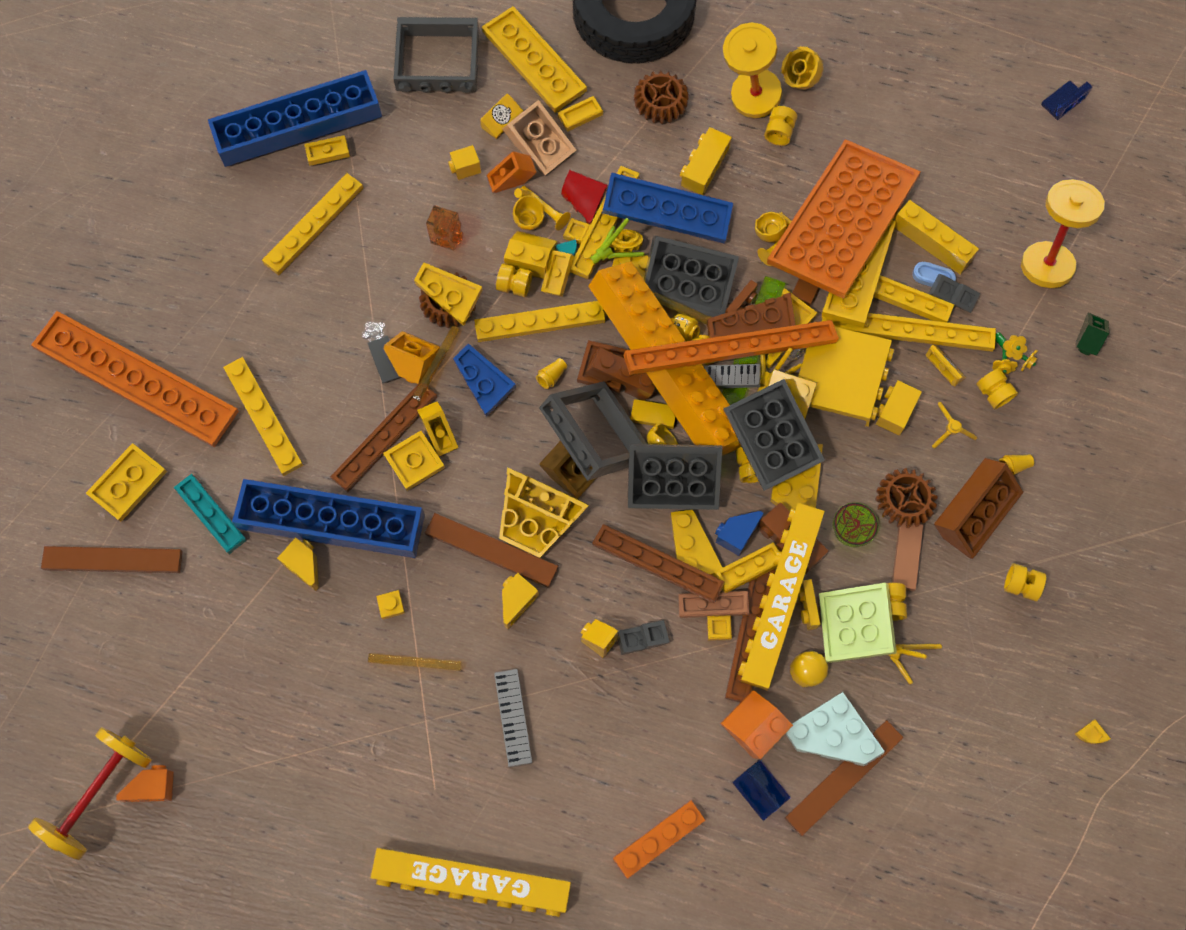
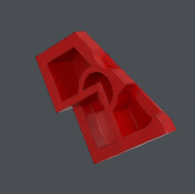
M569 170L561 195L573 205L576 212L581 213L586 219V223L591 225L608 185Z

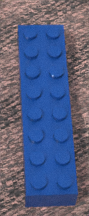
M367 70L208 119V123L218 154L226 167L380 118L382 114Z
M243 479L232 523L239 530L287 538L296 537L300 540L305 539L306 541L416 558L425 514L421 507Z

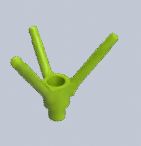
M628 218L621 223L616 231L615 226L611 227L603 244L590 257L594 264L598 263L601 259L604 261L606 258L644 256V252L613 253L610 245L629 222Z

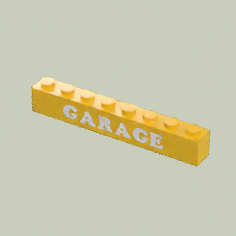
M797 503L796 509L791 508L787 521L791 522L789 530L784 529L780 541L784 543L782 552L777 551L773 563L778 566L775 574L770 572L766 585L771 588L768 596L763 594L759 607L764 610L761 618L756 616L752 630L757 632L754 640L749 639L745 650L746 653H749L747 662L742 661L738 675L742 676L741 682L767 691L769 689L825 512L823 510Z
M380 848L376 849L370 877L377 879L376 885L391 887V882L401 884L400 889L415 891V886L425 888L424 893L439 896V891L449 892V898L463 900L464 895L473 896V902L487 904L488 899L498 901L497 906L512 908V904L522 905V911L536 913V908L546 909L545 915L560 917L561 912L566 913L571 882Z

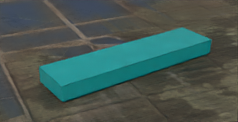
M190 474L173 487L228 554H231L247 541L193 474Z

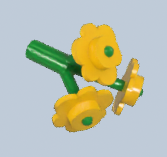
M1000 332L996 333L995 341L1003 349L1002 361H994L992 370L1001 368L1004 374L1014 372L1018 363L1008 360L1007 357L1026 361L1021 369L1022 372L1026 368L1031 369L1036 365L1038 358L1035 355L1038 350H1035L1029 358L1023 354L1027 351L1025 337L1012 335L1009 340H1006Z

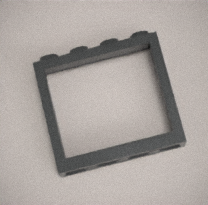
M397 17L393 77L396 91L477 92L478 18ZM405 37H472L470 76H403Z
M605 381L550 394L539 407L587 481L628 468L630 444H647ZM593 399L628 450V453L601 460L565 405Z

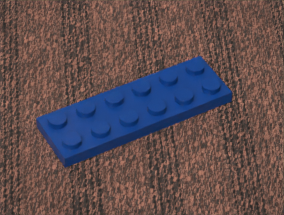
M611 172L602 214L623 219L628 218L631 221L725 243L733 203Z

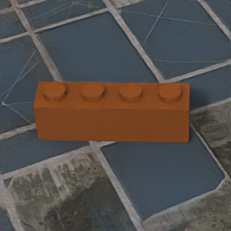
M985 458L934 523V526L944 540L971 559L976 556L1023 494L1008 465Z

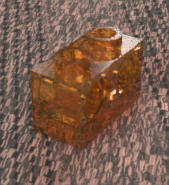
M434 205L426 222L431 244L454 251L457 244H460L463 239L458 213Z

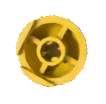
M800 46L786 55L782 63L781 72L784 74L786 84L795 89L806 90L819 82L824 68L823 61L817 52L808 47Z

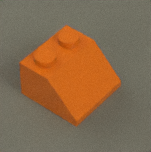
M754 690L720 723L743 749L755 759H761L793 726L773 704Z

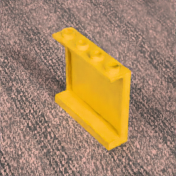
M835 327L839 338L838 341L833 344L808 347L798 377L817 382L809 407L865 420V426L869 427L870 420H875L878 407H874L876 400L880 401L884 388L880 387L881 380L886 381L889 368H885L886 362H891L894 349L890 348L892 340Z

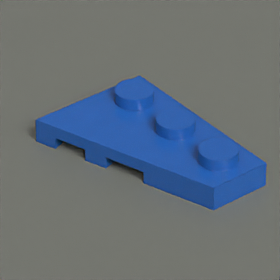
M467 344L453 358L486 417L516 388V384L470 344Z

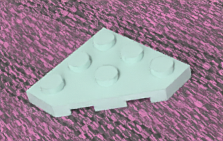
M843 692L792 723L793 726L785 733L796 751L821 755V757L838 761H848L860 766L869 764L885 752Z

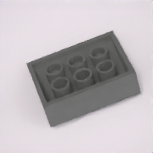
M653 236L644 281L661 305L715 317L724 314L726 311L739 256Z
M785 379L723 409L763 491L825 461Z
M630 444L628 508L719 510L722 446Z

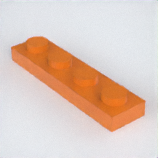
M691 800L615 856L613 860L628 879L702 824L705 819Z

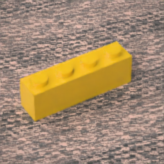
M911 200L906 203L895 218V229L960 275L972 262L979 250L978 247Z

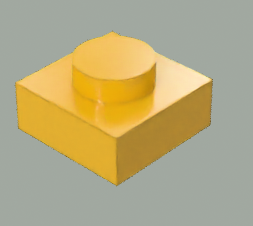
M399 590L376 596L382 620L405 614Z

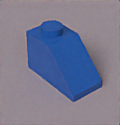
M756 511L730 517L725 524L721 522L715 532L718 535L715 543L739 556L764 513Z

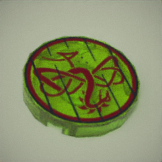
M848 503L840 507L834 515L832 522L836 538L844 545L853 548L869 544L876 536L879 527L878 519L873 510L861 503Z

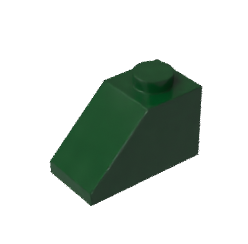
M1088 312L1076 340V348H1079L1078 351L1085 355L1093 354L1097 356L1109 335V321Z

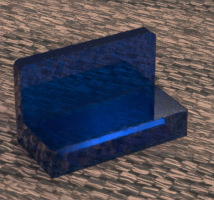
M1068 81L1043 100L1041 105L1056 120H1059L1085 100L1093 86L1086 82L1078 88L1072 81Z
M760 760L732 782L763 821L790 799L789 794Z

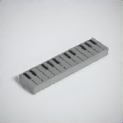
M760 364L703 366L718 388L760 387Z
M518 670L496 672L494 675L508 767L532 764Z

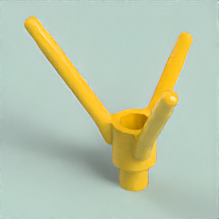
M788 348L774 368L775 370H779L792 352V348ZM765 354L760 355L762 379L757 392L769 386L773 371L771 373L766 372ZM800 363L790 368L785 373L791 374L801 368L802 364Z
M938 402V406L948 420L946 432L932 445L934 449L949 435H955L958 432L973 440L977 439V436L965 430L958 420H954L945 406Z
M896 644L897 654H890L888 656L896 664L907 682L912 684V679L899 661L901 655L905 654L926 659V654L911 650L941 649L942 645Z

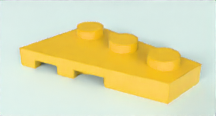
M424 262L414 279L415 284L463 326L483 291L480 285Z
M694 510L671 512L670 517L676 559L714 576V572L723 567Z

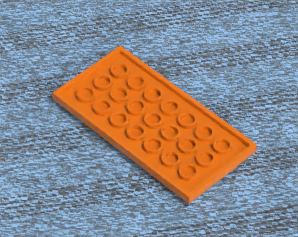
M845 139L767 258V264L844 299L915 185L921 171Z

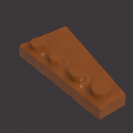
M791 292L775 299L765 300L763 303L746 306L738 311H730L709 318L707 320L709 338L794 326L795 318Z

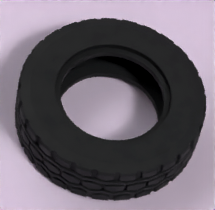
M573 0V19L583 41H586V44L600 55L622 63H646L665 57L672 53L673 50H676L682 44V41H685L693 26L696 0H665L666 6L658 15L640 22L625 21L613 16L604 7L602 0Z

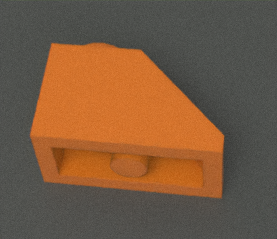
M512 151L487 174V178L492 192L497 193L524 185L537 172L530 155Z
M152 765L151 770H142L116 795V800L121 802L172 801L174 772L166 769L165 765Z

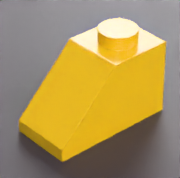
M437 401L417 410L438 456L458 448L445 414Z
M295 537L277 559L316 591L319 588L317 556L312 551L314 547L305 539L301 542Z
M519 573L514 577H508L502 585L504 587L502 589L503 622L507 629L517 621L539 596L538 590Z
M597 619L592 624L588 622L580 632L582 634L581 642L602 658L606 656L618 638V630Z

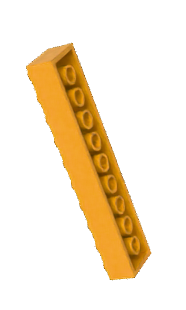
M631 261L598 270L588 287L631 350L686 342ZM702 364L646 372L694 445L722 446V456L735 451L741 446L723 410L730 406V404Z

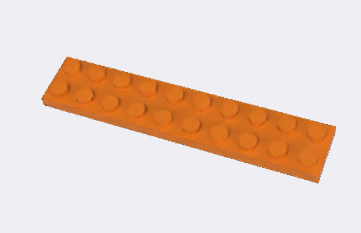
M59 311L54 313L31 345L39 352L214 448L239 412L236 407Z

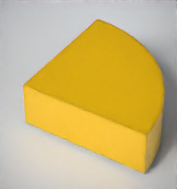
M1095 719L1075 733L1080 740L1089 744H1100L1111 739Z

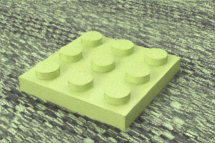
M886 582L819 593L826 662L832 663L897 654L889 585Z

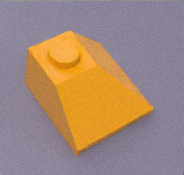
M402 331L387 342L383 349L398 376L405 378L410 383L419 384L427 377L441 347Z

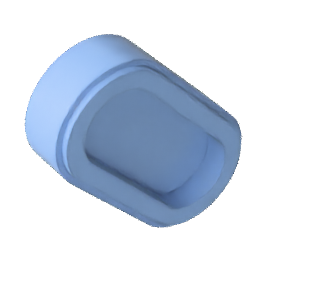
M919 262L912 272L916 282L930 287L933 286L938 274H943L956 281L955 273L951 269L929 262Z

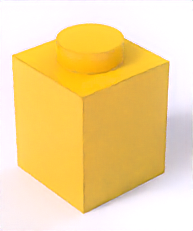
M473 145L450 152L451 161H448L451 173H455L458 180L481 173L480 161Z

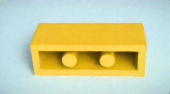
M709 127L706 134L702 133L698 141L699 146L697 150L693 149L690 154L688 166L684 165L680 172V177H682L681 186L697 194L704 195L730 149L732 137Z

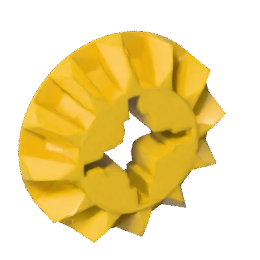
M623 229L610 247L614 248L615 251L632 252V250H638L643 245V237L636 231Z

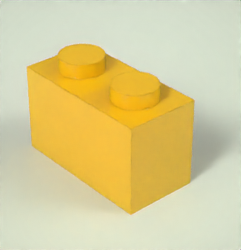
M897 380L894 387L889 386L884 396L888 399L886 404H880L876 416L879 418L876 425L900 436L922 391Z

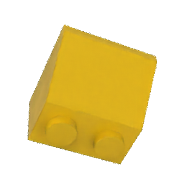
M516 231L509 240L504 255V264L515 266L516 270L519 268L531 270L532 276L544 279L551 251L556 249L557 241Z

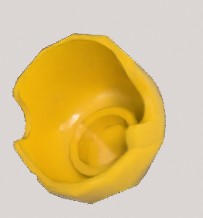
M526 195L520 197L516 201L512 212L517 226L525 230L538 228L544 218L543 203L535 196Z
M767 212L755 220V232L765 242L771 243L780 240L787 229L786 219L779 213Z
M661 423L652 427L647 434L648 444L679 445L672 433Z
M805 651L797 655L790 663V674L793 681L801 687L817 686L828 676V664L825 658L818 654V652Z

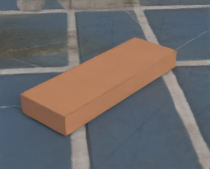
M903 521L902 526L898 528L892 583L906 585V590L915 591L923 524L915 527L914 523H912L910 528H906V521Z
M748 591L720 592L715 604L693 593L679 594L680 618L749 615Z

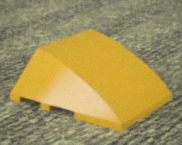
M507 467V482L504 492L505 500L499 539L541 558L589 505L543 482Z

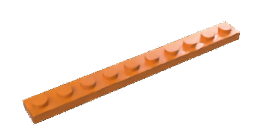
M832 320L626 350L623 356L629 375L782 352L787 351L788 348L795 350L833 344L839 338Z

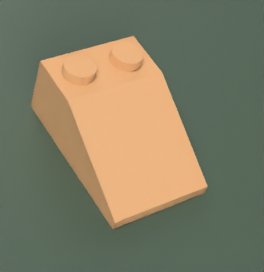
M539 100L502 128L512 143L523 154L531 156L534 166L544 176L576 151L575 147Z

